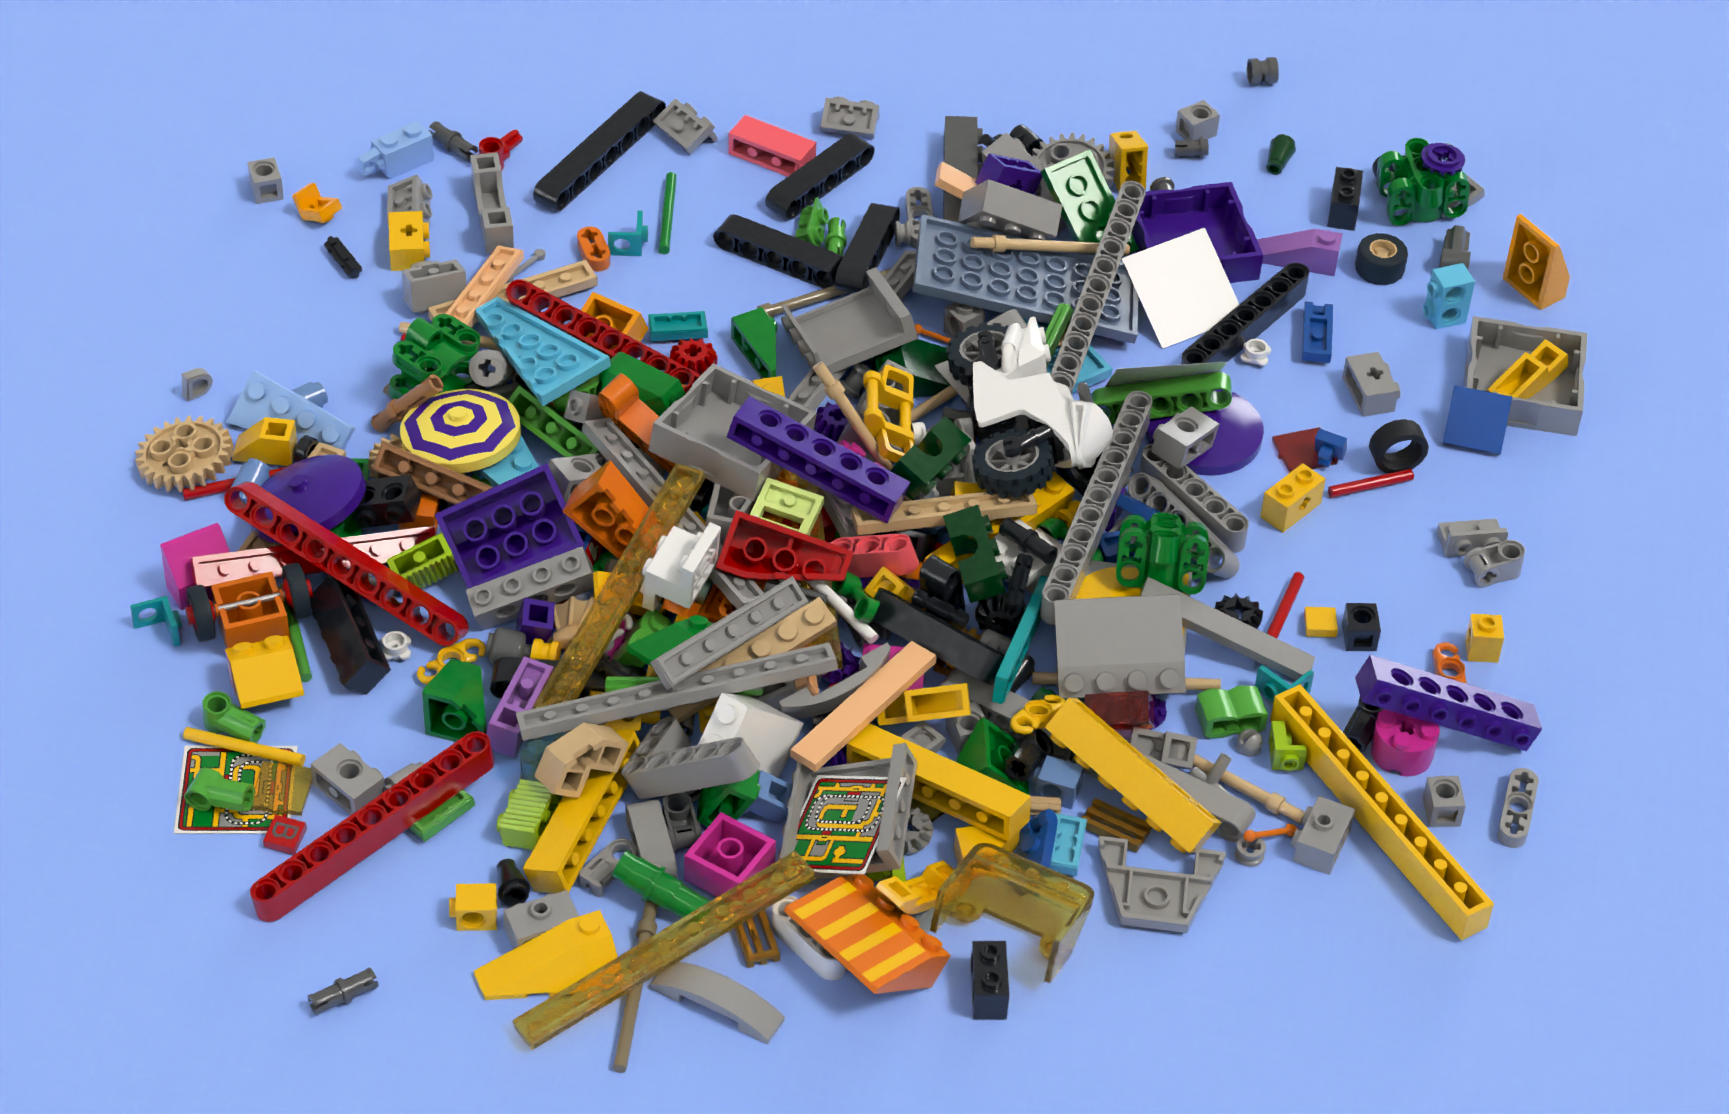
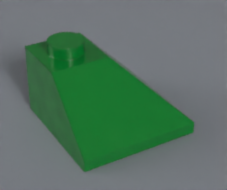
M693 615L688 619L671 624L627 645L626 651L652 667L650 662L713 623L709 622L704 616Z
M983 717L976 724L957 757V763L1029 795L1028 779L1023 782L1016 779L1010 780L1004 772L1006 768L1005 760L1011 753V744L1017 740Z

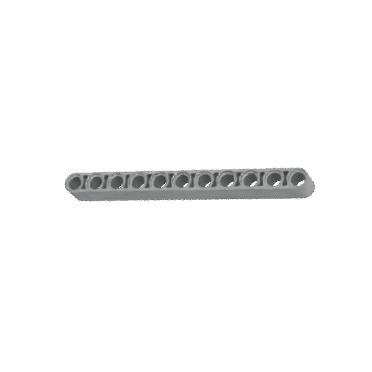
M1126 181L1120 188L1050 374L1054 382L1068 386L1071 394L1145 197L1146 191L1144 187L1135 181Z
M1133 391L1126 396L1113 426L1112 441L1100 456L1043 588L1040 617L1047 624L1055 625L1054 600L1076 599L1150 423L1153 399L1146 392Z
M958 668L952 669L940 684V686L968 683L970 703L977 701L987 720L1017 741L1028 735L1019 734L1011 730L1010 720L1030 700L1010 691L1005 703L992 702L994 684H986ZM1046 728L1041 729L1045 731L1050 738L1052 733L1049 732ZM1052 741L1053 753L1048 756L1078 764L1073 758L1076 755L1068 747L1063 749ZM1142 753L1222 822L1213 834L1231 842H1237L1244 835V832L1247 831L1256 817V811L1251 804ZM1091 767L1088 770L1083 769V773L1096 779L1099 777V774Z

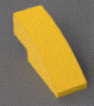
M1545 339L1531 354L1525 352L1487 389V392L1493 393V391H1496L1502 395L1529 399L1569 367L1568 354Z
M968 683L904 690L895 701L878 715V724L881 726L971 715Z

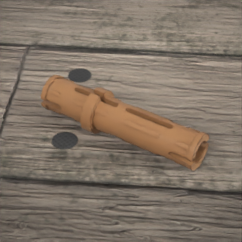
M432 374L399 399H393L388 402L384 410L372 416L371 424L377 432L383 433L396 422H402L410 409L419 407L443 390L444 385L441 379Z

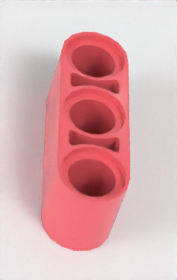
M906 534L842 537L831 542L834 545L854 551L847 572L858 576V578L875 577L883 566L895 575H906L917 569L919 565V560L910 537Z

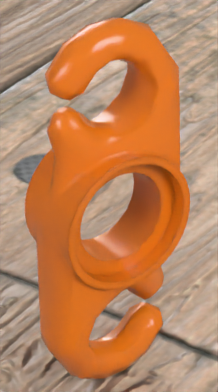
M1448 642L1437 644L1432 651L1435 674L1467 684L1465 666L1460 661L1459 655L1456 654L1458 653V648ZM1447 650L1453 653L1454 655L1452 657H1448L1443 655L1441 651ZM1453 669L1458 675L1447 676L1442 670Z

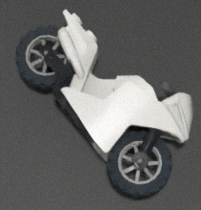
M1035 316L1029 318L1027 327L1021 329L1018 323L1006 325L1005 327L1001 326V323H993V325L982 323L978 327H967L966 331L958 332L955 335L956 338H952L949 341V347H947L949 370L956 381L960 380L961 384L968 386L972 418L975 423L976 435L978 436L979 443H981L980 446L977 445L975 447L974 455H972L975 481L981 490L986 489V493L989 495L998 494V497L1007 498V496L1018 498L1021 497V494H1033L1036 489L1039 488L1041 490L1044 488L1046 481H1051L1053 477L1052 472L1055 471V467H1078L1079 470L1090 468L1095 464L1096 458L1111 443L1113 429L1110 420L1103 410L1094 404L1088 384L1086 382L1078 384L1077 391L1080 401L1074 400L1068 386L1054 382L1050 374L1047 373L1046 362L1051 361L1048 344H1046L1044 327L1038 328Z

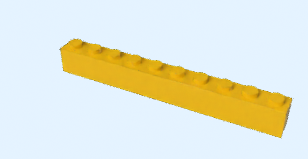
M1297 685L1275 695L1270 721H1285L1286 734H1291L1292 745H1305L1307 747L1306 763L1343 805L1355 809L1354 818L1462 941L1488 928L1494 906L1491 899L1302 685Z

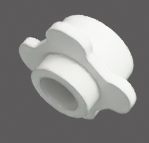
M1250 339L1244 343V353L1240 355V359L1243 362L1260 366L1268 364L1267 355L1271 353V348L1265 341Z
M391 631L380 639L386 660H407L410 658L411 651L408 648L411 644V638L400 631Z

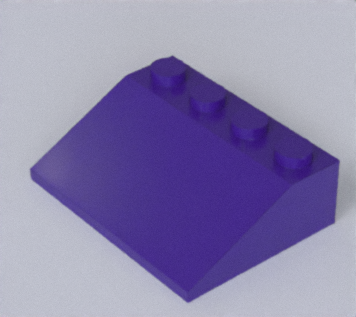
M547 463L434 514L468 589L581 546L585 547L575 522L562 512L566 503Z

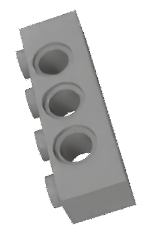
M637 448L663 477L666 470L641 448ZM601 453L550 459L548 466L565 503H567L574 488L608 461Z
M583 546L469 588L466 590L475 619L482 630H486L516 619L524 598L555 602L556 604L572 596L593 590L594 569Z

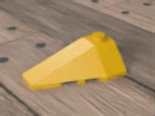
M600 910L566 920L474 970V977L485 1000L527 998L529 994L549 993V997L561 996V992L581 991V995H593L624 984V977L613 937Z

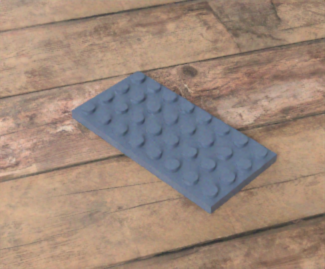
M922 214L919 222L912 292L1000 313L1017 309L1022 318L1029 319L1035 316L1037 322L1047 324L1050 323L1060 303L1069 304L1073 311L1075 310L1095 255L1089 253L1025 250L992 252L991 249L971 248V237L1005 235L1006 238H1025ZM1123 261L1119 264L1094 335L1135 344L1138 336L1139 296Z

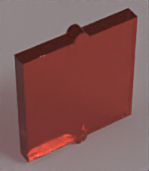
M1320 427L1272 437V442L1278 451V458L1283 460L1289 473L1302 463L1311 469L1325 467L1318 464L1319 452L1315 451V437ZM1333 458L1330 466L1338 464V459Z

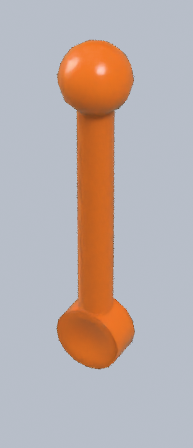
M920 324L914 325L917 335L923 334L948 344L951 338L923 329Z
M1286 824L1285 828L1258 832L1247 830L1244 832L1243 837L1245 841L1250 843L1256 838L1283 834L1293 837L1298 828L1293 824Z

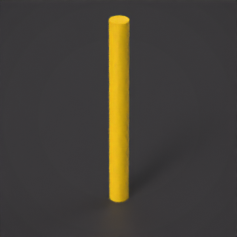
M186 727L183 733L184 739L299 767H302L305 763L304 754L191 727Z

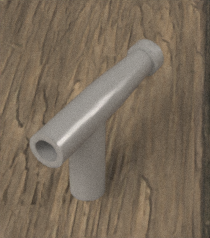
M1221 753L1208 775L1198 767H1194L1189 775L1228 792L1218 782L1232 759L1228 755Z

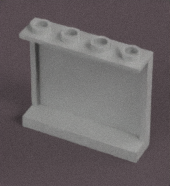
M876 267L866 271L870 287L794 317L786 304L782 305L785 315L781 317L783 327L786 333L790 334L794 345L798 346L802 357L806 358L811 370H813L814 365L823 361L830 373L833 374L918 339L910 312Z
M893 744L891 758L821 767L816 772L797 761L796 771L792 774V793L787 801V821L782 829V848L778 852L777 857L780 869H783L791 882L856 875L790 871L801 810L817 775L888 777L878 843L865 873L901 869L917 769V761L907 744ZM900 777H907L897 799Z

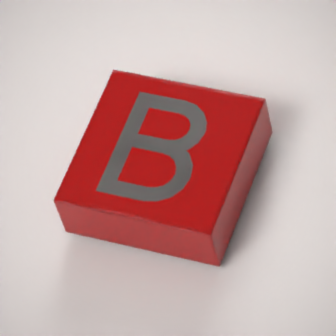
M275 814L264 837V847L292 855L296 854L307 830L306 822Z

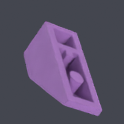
M1309 229L1257 239L1263 252L1262 263L1285 267L1290 263H1301L1308 267L1309 272L1335 276L1343 233Z
M526 656L523 657L488 723L487 735L490 739L492 750L515 758L523 743L516 713L538 708L553 672V666Z

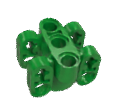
M1409 139L1405 143V152L1402 156L1397 151H1388L1383 153L1378 159L1376 183L1380 194L1387 197L1386 210L1393 225L1402 226L1410 221L1430 222L1440 218L1442 213L1446 217L1457 218L1467 211L1470 185L1466 174L1461 171L1455 172L1453 176L1447 173L1441 176L1439 172L1431 173L1430 168L1423 167V161L1420 159L1424 147L1429 145L1425 139ZM1391 163L1393 171H1389L1388 167L1391 166ZM1391 182L1388 188H1383L1385 184ZM1455 183L1457 191H1454L1452 188L1455 186ZM1454 201H1460V204L1454 208H1448V205ZM1399 209H1407L1402 215H1394Z
M437 315L432 319V324L421 317L416 318L407 329L405 341L397 342L393 346L392 362L397 368L401 369V374L394 375L390 379L389 397L392 400L399 399L432 374L438 376L443 382V390L439 393L464 389L468 385L475 384L469 373L470 362L468 361L480 348V334L451 315ZM467 340L473 342L474 344L467 345L461 343L460 341ZM464 373L468 374L470 377L461 378L458 377L456 374Z
M1163 512L1154 513L1148 521H1145L1143 517L1136 514L1125 517L1120 525L1117 549L1116 578L1118 582L1128 588H1142L1146 579L1150 577L1181 593L1193 595L1201 592L1206 582L1209 559V534L1206 526L1197 521L1184 525L1179 516ZM1132 523L1138 524V528L1131 527ZM1193 530L1199 531V535H1192ZM1131 536H1136L1135 544H1129ZM1193 543H1197L1196 551H1190ZM1130 551L1135 552V558L1129 557ZM1191 559H1196L1197 565L1191 564ZM1126 565H1134L1137 567L1139 574L1134 579H1125L1121 574V569ZM1188 572H1195L1192 573V580L1200 578V582L1193 587L1187 586L1182 580L1183 576Z

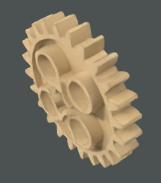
M188 416L184 422H181L177 417L175 418V424L172 425L165 421V428L154 427V435L145 434L146 442H139L140 450L135 451L137 457L135 462L141 478H145L148 485L154 483L157 490L165 485L167 492L171 491L173 487H177L178 491L182 492L184 486H189L192 491L197 483L206 486L205 480L208 478L214 481L217 480L215 473H225L224 466L231 465L230 458L234 457V446L228 429H223L221 422L215 424L212 418L204 422L203 416H199L196 421H192L191 416Z

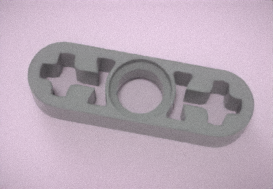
M912 187L907 190L905 200L907 221H910L911 227L910 246L916 250L920 221L915 220L914 217L922 216V214L933 217L931 194L923 187ZM916 200H920L921 205H916Z
M1518 768L1510 774L1497 833L1499 841L1510 848L1523 846L1529 832L1539 783L1538 776L1530 769ZM1520 782L1526 783L1525 792H1519ZM1514 803L1521 804L1526 808V811H1514L1510 805ZM1512 823L1518 824L1516 834L1510 833Z

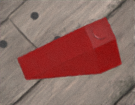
M736 510L715 569L743 579L786 580L793 576L795 580L843 582L854 551Z

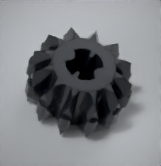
M1007 592L979 600L975 610L979 630L990 629L1002 635L1007 634L1013 638L1027 608L1024 596L1021 608L1017 611L1005 607L1004 603Z

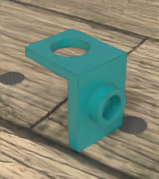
M637 210L636 232H608V247L610 249V256H642V242H648V225H643V211ZM618 239H625L630 243V246L620 249L614 245V242Z
M167 596L130 605L134 629L165 622L174 647L180 646L178 629L182 628L181 618L178 610L172 611ZM147 608L156 610L155 614L149 618L139 617L140 612Z
M1261 665L1257 670L1255 686L1258 687L1259 692L1266 699L1274 702L1275 695L1300 684H1304L1303 688L1310 693L1314 672L1310 669L1290 685L1267 667Z

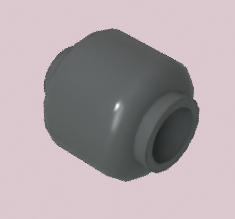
M499 627L494 633L489 632L484 657H488L491 666H494V662L501 657L523 658L526 656L529 658L532 645L526 644L525 633Z

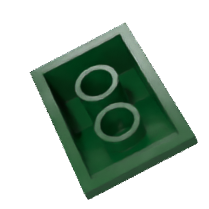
M916 339L869 358L870 368L875 372L881 368L887 359L913 371V398L934 396L950 386V383L935 367V365L948 360L946 347Z

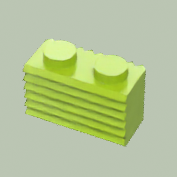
M442 532L386 559L392 571L417 587L424 589L426 585L431 586L432 582L436 583L437 580H442L443 577H448L449 574L453 575L454 571L459 572L454 556Z
M520 779L517 789H512L509 794L508 807L505 809V813H500L497 819L496 827L501 835L503 845L533 850L540 835L550 821L552 813L559 805L561 796L552 794L539 781Z

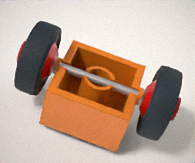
M292 563L282 567L283 584L281 589H278L272 571L211 585L213 604L209 600L203 585L187 588L188 607H185L188 625H193L198 641L205 642L216 638L214 624L216 618L226 649L232 648L235 644L241 642L255 643L264 641L267 637L273 635H288L290 639L288 618L283 602L286 601L295 620L308 618L312 612L310 598L313 597L312 587L309 579H305L300 564Z

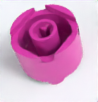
M1384 709L1377 716L1371 755L1376 764L1387 772H1390V769L1399 771L1400 776L1419 775L1429 768L1434 758L1440 733L1439 725Z

